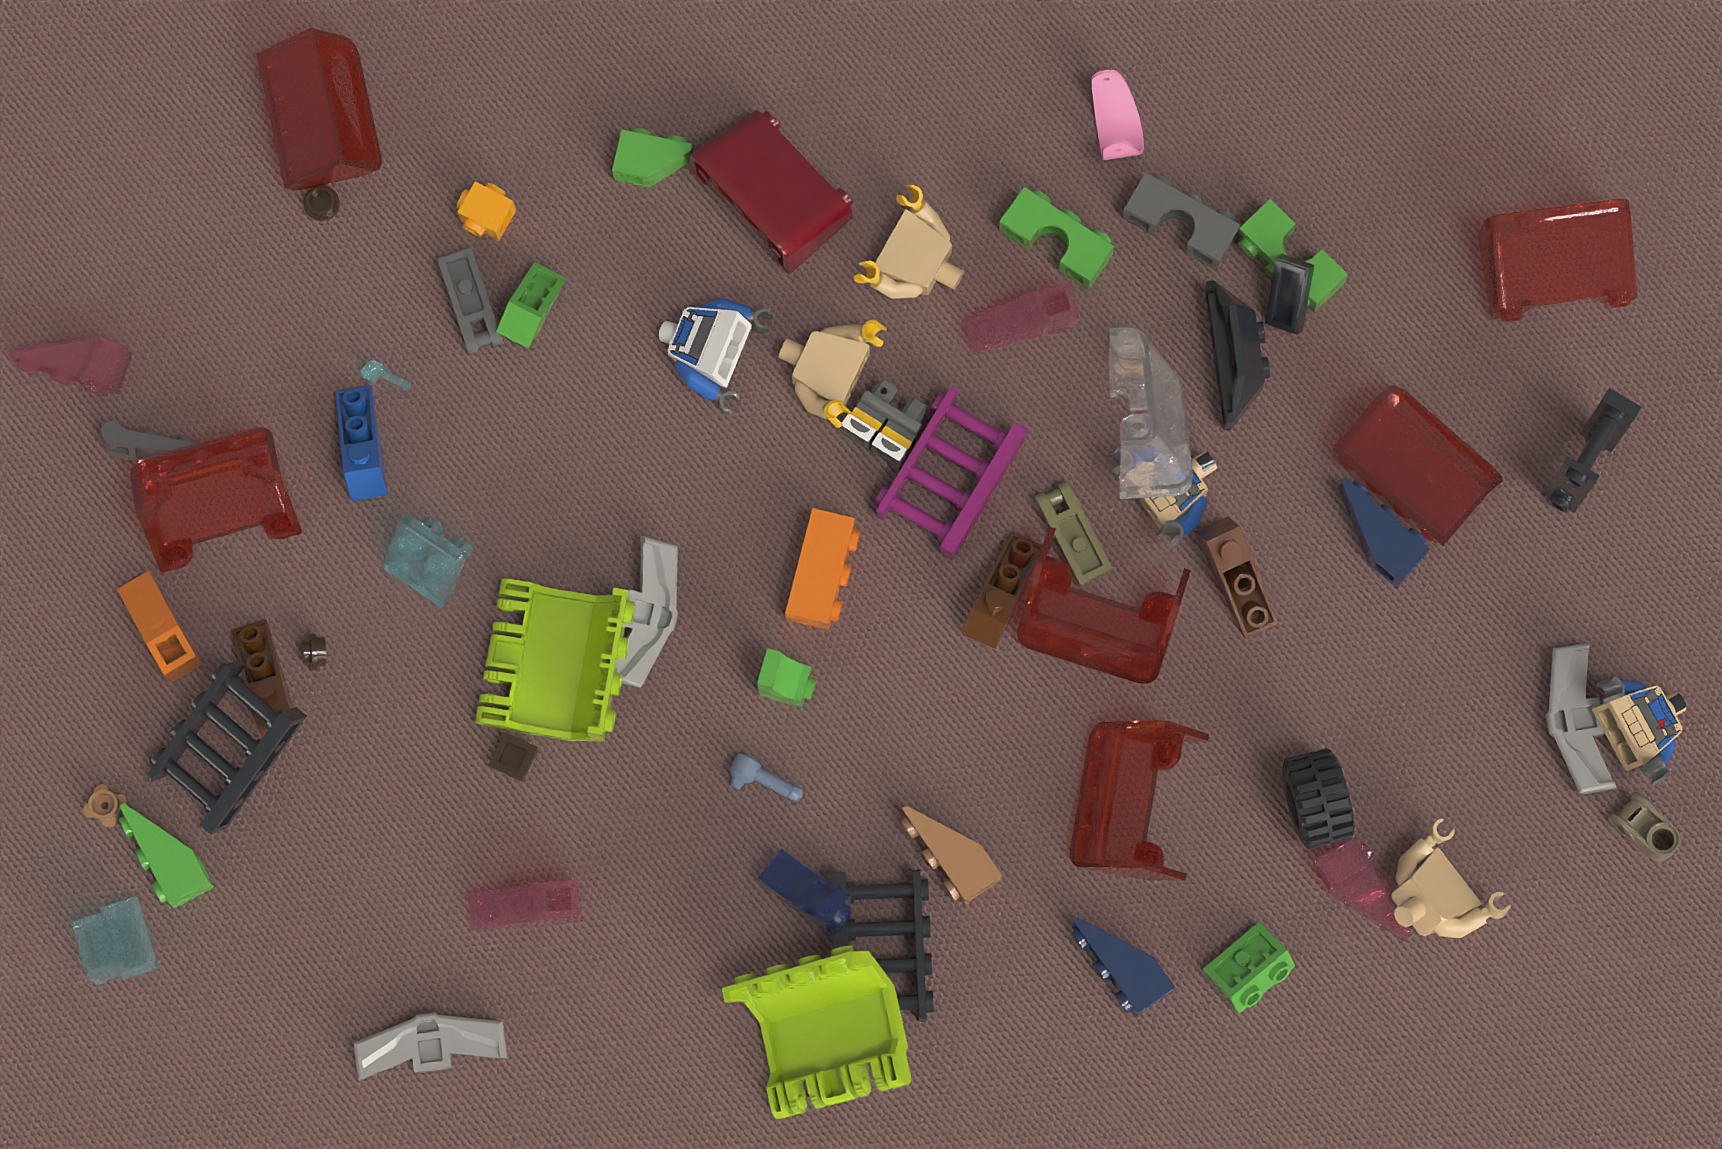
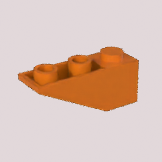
M149 570L117 588L143 640L162 673L171 683L203 664Z

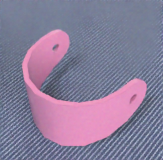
M1103 70L1095 73L1091 78L1102 160L1142 154L1144 138L1140 116L1125 79L1115 70Z

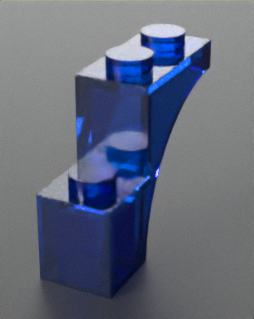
M783 849L778 852L758 877L759 882L793 910L797 908L826 933H829L833 927L840 930L852 915V908L850 907L851 897L846 891L823 880Z

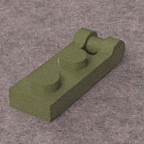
M1066 480L1056 485V490L1047 494L1043 491L1033 497L1079 587L1112 572L1113 567L1070 484ZM1064 502L1068 510L1056 515L1053 507Z

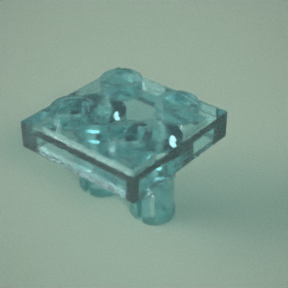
M407 513L399 521L382 568L420 593L424 598L429 599L442 608L449 601L463 564L473 554V548L468 541L461 548H458L464 541L461 537H456L452 542L442 537L443 527L438 521L429 528L434 518L426 517L420 522Z

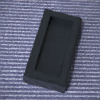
M1284 254L1276 257L1265 324L1296 335L1303 331L1314 271L1313 264Z

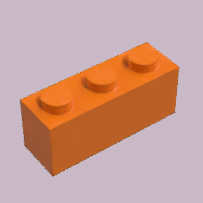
M812 508L785 612L786 620L829 630L831 620L838 622L843 600L837 599L840 585L847 587L852 565L846 564L849 550L856 552L861 530L855 529V518Z

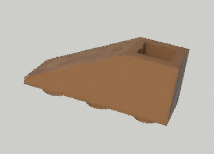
M907 805L902 808V815L904 816V819L900 821L902 827L912 840L916 837L920 839L926 848L921 851V854L932 870L939 867L946 877L942 884L954 901L960 898L964 905H966L1002 880V874L981 844Z

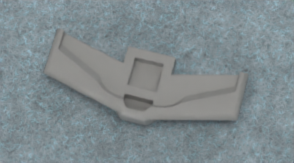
M640 536V592L625 589L629 591L630 601L635 602V612L632 624L626 623L625 625L626 628L630 629L626 636L629 638L628 652L625 660L619 659L617 673L623 675L622 684L638 688L642 687L669 634L674 631L678 616V546L646 536Z
M1590 643L1553 648L1549 711L1545 714L1548 733L1555 738L1577 789L1581 794L1610 791L1616 788V784L1612 780L1593 738L1605 735L1592 711L1593 708L1601 705L1599 697L1586 699Z
M436 1012L415 1015L413 1019L353 1043L359 1081L409 1060H413L414 1073L453 1068L451 1054L508 1059L506 1036L502 1021L438 1015Z

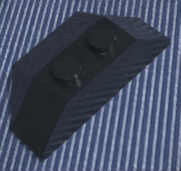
M1210 280L1206 282L1205 297L1224 430H1231L1260 394L1265 379L1270 378L1268 357H1262L1260 344L1265 343V330L1263 321L1257 322L1255 310L1215 280Z

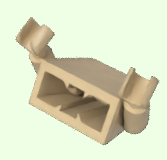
M1439 819L1428 827V836L1425 839L1420 838L1399 859L1395 877L1398 886L1391 893L1393 901L1398 906L1395 909L1394 915L1400 925L1404 927L1413 925L1422 936L1435 932L1438 936L1462 938L1486 924V919L1489 917L1494 919L1503 918L1511 905L1502 910L1495 908L1493 901L1500 899L1504 894L1503 892H1496L1491 895L1486 903V907L1479 910L1478 907L1482 903L1439 847L1435 850L1432 849L1436 843L1440 844L1452 838L1455 831L1452 829L1444 837L1440 836L1437 833V826L1444 819Z

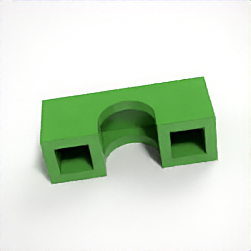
M1023 187L999 221V231L1028 251L1038 238L1044 235L1058 236L1067 246V251L1059 262V271L1089 290L1113 256L1114 246L1110 244L1112 240L1098 229L1091 231L1080 224L1082 222L1081 219L1070 210L1064 209L1060 211L1051 205V199L1037 189L1030 191Z
M1269 199L1239 228L1237 235L1238 245L1248 257L1253 259L1256 256L1265 265L1264 271L1273 280L1276 257L1281 254L1287 255L1284 251L1283 243L1293 234L1296 223ZM1323 249L1313 258L1305 261L1314 265L1307 305L1313 313L1345 283L1348 275Z

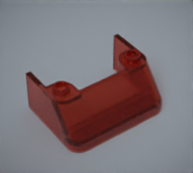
M1049 526L1035 565L1017 629L1019 642L1030 650L1136 683L1147 684L1156 680L1191 570L1184 568L1176 595L1156 591L1145 596L1141 609L1070 587L1073 579V572L1070 566L1062 560L1049 557L1056 528Z
M1167 720L1100 722L1095 725L1088 738L1070 846V859L1073 865L1091 871L1144 880L1186 881L1187 873L1163 867V851L1159 845L1147 842L1158 771L1171 770L1178 763L1182 754L1183 742L1208 741L1209 734Z

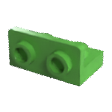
M1259 921L1203 968V971L1229 999L1233 1008L1238 1013H1241L1244 1009L1254 1006L1261 999L1262 994L1274 984L1284 981L1295 967V964L1288 950Z

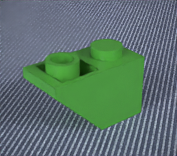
M632 128L631 131L621 130L612 169L614 181L650 188L690 163V156L694 153L693 145L687 143V139L677 135H667L666 138L652 136V132L642 128Z

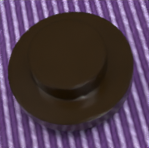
M319 185L311 188L306 193L303 205L310 218L316 221H327L338 213L340 199L334 189L329 186Z
M315 633L308 635V641L301 642L302 663H309L310 670H316L317 666L326 665L325 637H316Z

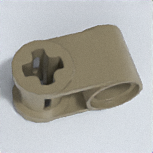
M1633 792L1630 795V801L1617 815L1612 814L1608 818L1610 824L1623 837L1630 840L1653 861L1667 860L1680 845L1678 830L1644 796L1637 792ZM1635 812H1638V814L1631 821H1628V819ZM1658 833L1664 834L1670 840V848L1668 850L1657 849L1652 843V836Z

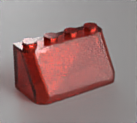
M309 28L256 53L259 75L266 97V109L269 113L273 130V142L277 149L281 168L280 175L286 189L304 190L366 176L381 168L382 156L361 59L356 45L350 38Z
M1391 385L1378 394L1332 449L1338 454L1337 458L1344 467L1351 471L1356 470L1366 479V485L1373 492L1385 495L1394 503L1393 508L1399 515L1406 519L1411 518L1421 527V533L1433 543H1440L1442 546L1448 543L1503 481L1501 474L1488 461L1407 391L1396 385Z

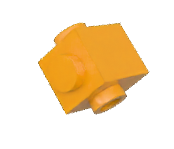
M475 181L470 190L465 189L457 202L456 207L459 209L458 215L463 223L462 227L475 236L481 237L482 234H485L499 241L516 212L513 200L505 197L506 193L498 186L488 182L484 186Z

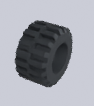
M1329 748L1284 759L1282 779L1295 830L1302 844L1309 850L1352 839L1354 833L1353 809L1347 784L1335 754Z

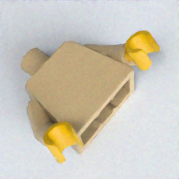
M906 184L905 186L912 194L910 200L907 201L903 195L898 194L896 200L900 205L911 207V212L905 209L876 262L863 261L858 263L860 266L865 267L867 276L856 274L854 275V281L860 284L870 283L872 288L891 299L916 298L920 294L928 295L936 281L955 290L964 274V270L947 262L952 254L950 235L939 215L922 199L921 189L915 185Z
M869 320L865 324L826 327L821 332L812 331L806 346L790 339L785 340L778 358L796 366L792 373V383L795 385L796 395L809 413L828 419L836 428L842 426L837 416L839 414L842 415L843 412L849 415L851 413L846 405L870 356V345L866 343L870 342L877 347L882 346L883 341L875 337V335L880 330L886 331V326L876 320Z

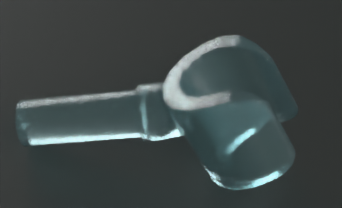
M376 360L368 361L360 370V375L372 385H375L382 377L384 380L407 391L412 386L411 382L392 374Z

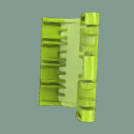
M501 579L499 596L508 599H498L496 608L504 612L524 614L523 625L510 624L503 621L493 623V632L510 636L491 635L485 667L515 674L491 670L484 671V680L493 684L511 685L509 697L497 696L491 693L480 694L479 703L508 710L478 706L475 723L482 726L567 741H605L606 731L613 732L616 718V710L610 709L613 695L619 696L623 675L617 673L619 659L625 660L628 652L629 638L623 637L626 623L632 624L635 612V602L630 601L629 591L613 588L612 595L596 596L547 588L532 582Z
M852 945L830 950L831 957L821 959V955L804 957L798 960L799 966L789 969L788 964L769 967L766 969L767 975L757 978L756 973L741 975L734 978V985L722 988L725 1003L744 1002L760 1023L770 1068L766 1090L771 1112L776 1119L806 1112L807 1101L803 1086L804 1081H806L808 1094L810 1095L809 1099L817 1109L823 1108L826 1105L831 1106L857 1099L859 1096L870 1095L871 1083L867 1064L871 1065L875 1085L879 1091L883 1092L891 1088L894 1089L910 1084L911 1073L906 1055L908 1044L895 986L869 951H854Z

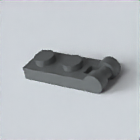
M472 248L438 258L437 261L469 355L479 352L480 347L493 344V347L503 344L501 334L496 332L498 324ZM485 321L488 330L474 334L471 325Z
M115 420L107 421L101 427L104 450L109 456L199 474L202 473L205 463L202 444L184 437L173 439L163 437L153 431L137 432L123 429L122 425Z

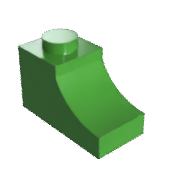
M534 262L509 300L496 332L513 342L529 348L541 330L567 278Z
M767 648L757 681L759 696L802 708L805 698L812 699L817 678L811 677V666L796 662L783 655L780 651Z

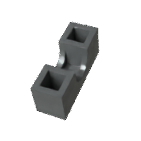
M1146 172L1126 204L1122 218L1153 236L1164 221L1172 218L1184 220L1189 224L1193 232L1187 244L1185 254L1216 271L1235 241L1240 228V224L1236 222L1237 219L1229 212L1222 209L1215 211L1204 205L1205 201L1198 195L1189 191L1184 194L1173 188V183L1159 174L1151 176Z

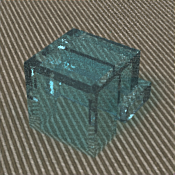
M132 897L101 907L103 914L98 913L71 922L87 979L93 983L101 985L120 978L126 980L160 969L139 897Z

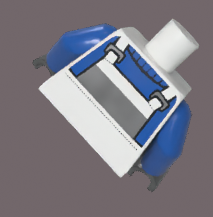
M719 298L701 304L698 308H686L678 324L665 321L660 327L659 339L661 342L670 344L668 355L676 361L675 370L686 385L706 399L718 401L719 408L723 413L733 414L734 412L724 406L723 399L733 397L738 402L741 399L736 392L727 391L724 393L720 390V387L727 388L751 327L758 334H765L769 331L770 327L761 325L757 318L764 317L771 320L773 314L767 308H760L753 312L750 306L726 298Z

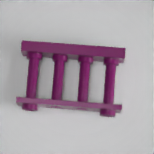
M951 386L946 395L940 393L930 409V412L934 414L891 487L884 485L874 504L878 506L877 518L882 521L891 509L938 536V541L942 543L940 554L953 561L1027 437V429L1015 422L1010 431L996 429L954 405L957 399V389ZM948 417L993 443V448L998 451L992 461L989 462L985 459L982 462L936 436L935 434L944 419ZM930 448L975 474V479L979 482L972 493L969 491L963 493L918 467L917 464L926 449ZM910 478L957 505L956 510L960 511V514L954 524L949 521L945 524L898 497L908 479Z

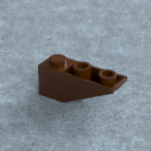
M1227 516L1195 531L1208 565L1244 638H1249L1279 624L1240 526Z
M1013 531L1011 532L970 609L962 634L996 649L1045 546Z
M267 619L231 630L238 660L246 664L241 671L244 684L276 712L279 710L283 712L293 708ZM251 710L263 738L268 731L265 727L266 722Z

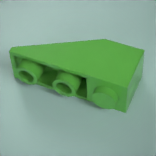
M123 803L119 806L124 815L119 818L120 824L128 838L135 836L140 846V849L136 850L135 853L145 870L151 868L157 881L153 882L152 886L162 903L168 901L171 906L176 908L214 888L196 852Z

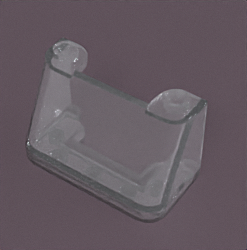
M1134 327L1109 328L1108 384L1110 398L1117 397V394L1123 396L1129 403V411L1148 410V413L1129 415L1120 424V475L1118 482L1120 499L1182 495L1192 486L1193 469L1184 389L1181 378L1141 330Z

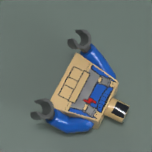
M1118 446L1106 456L1108 459L1114 457L1119 461V465L1112 469L1115 474L1130 467L1125 471L1124 479L1159 529L1156 535L1159 537L1161 534H1167L1171 537L1172 540L1167 545L1168 548H1173L1182 537L1198 526L1207 506L1205 496L1207 495L1208 488L1202 478L1217 469L1216 463L1207 451L1202 452L1189 461L1180 447L1172 450L1167 446H1140L1130 449Z
M1617 676L1596 683L1597 687H1602L1604 690L1605 699H1603L1604 704L1593 708L1592 711L1625 771L1644 765L1640 770L1642 773L1647 771L1652 778L1650 784L1652 786L1669 777L1668 763L1676 747L1675 738L1682 733V726L1676 716L1686 710V702L1682 695L1678 692H1672L1665 696L1662 689L1657 685L1646 688L1642 682L1622 680Z

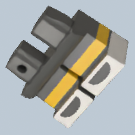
M882 379L871 392L865 390L854 410L842 422L841 433L868 450L872 446V453L900 469L922 432L921 423L926 414L927 406L917 399L910 397L902 411L896 409L890 404L898 394V389Z

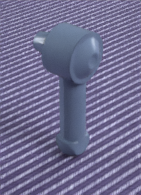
M737 753L729 768L732 776L730 784L732 788L740 790L744 784L756 781L795 803L803 798V790L761 768L762 765L758 763L756 757L751 754Z

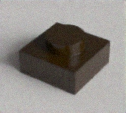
M504 732L488 766L493 770L524 782L539 749L537 746Z

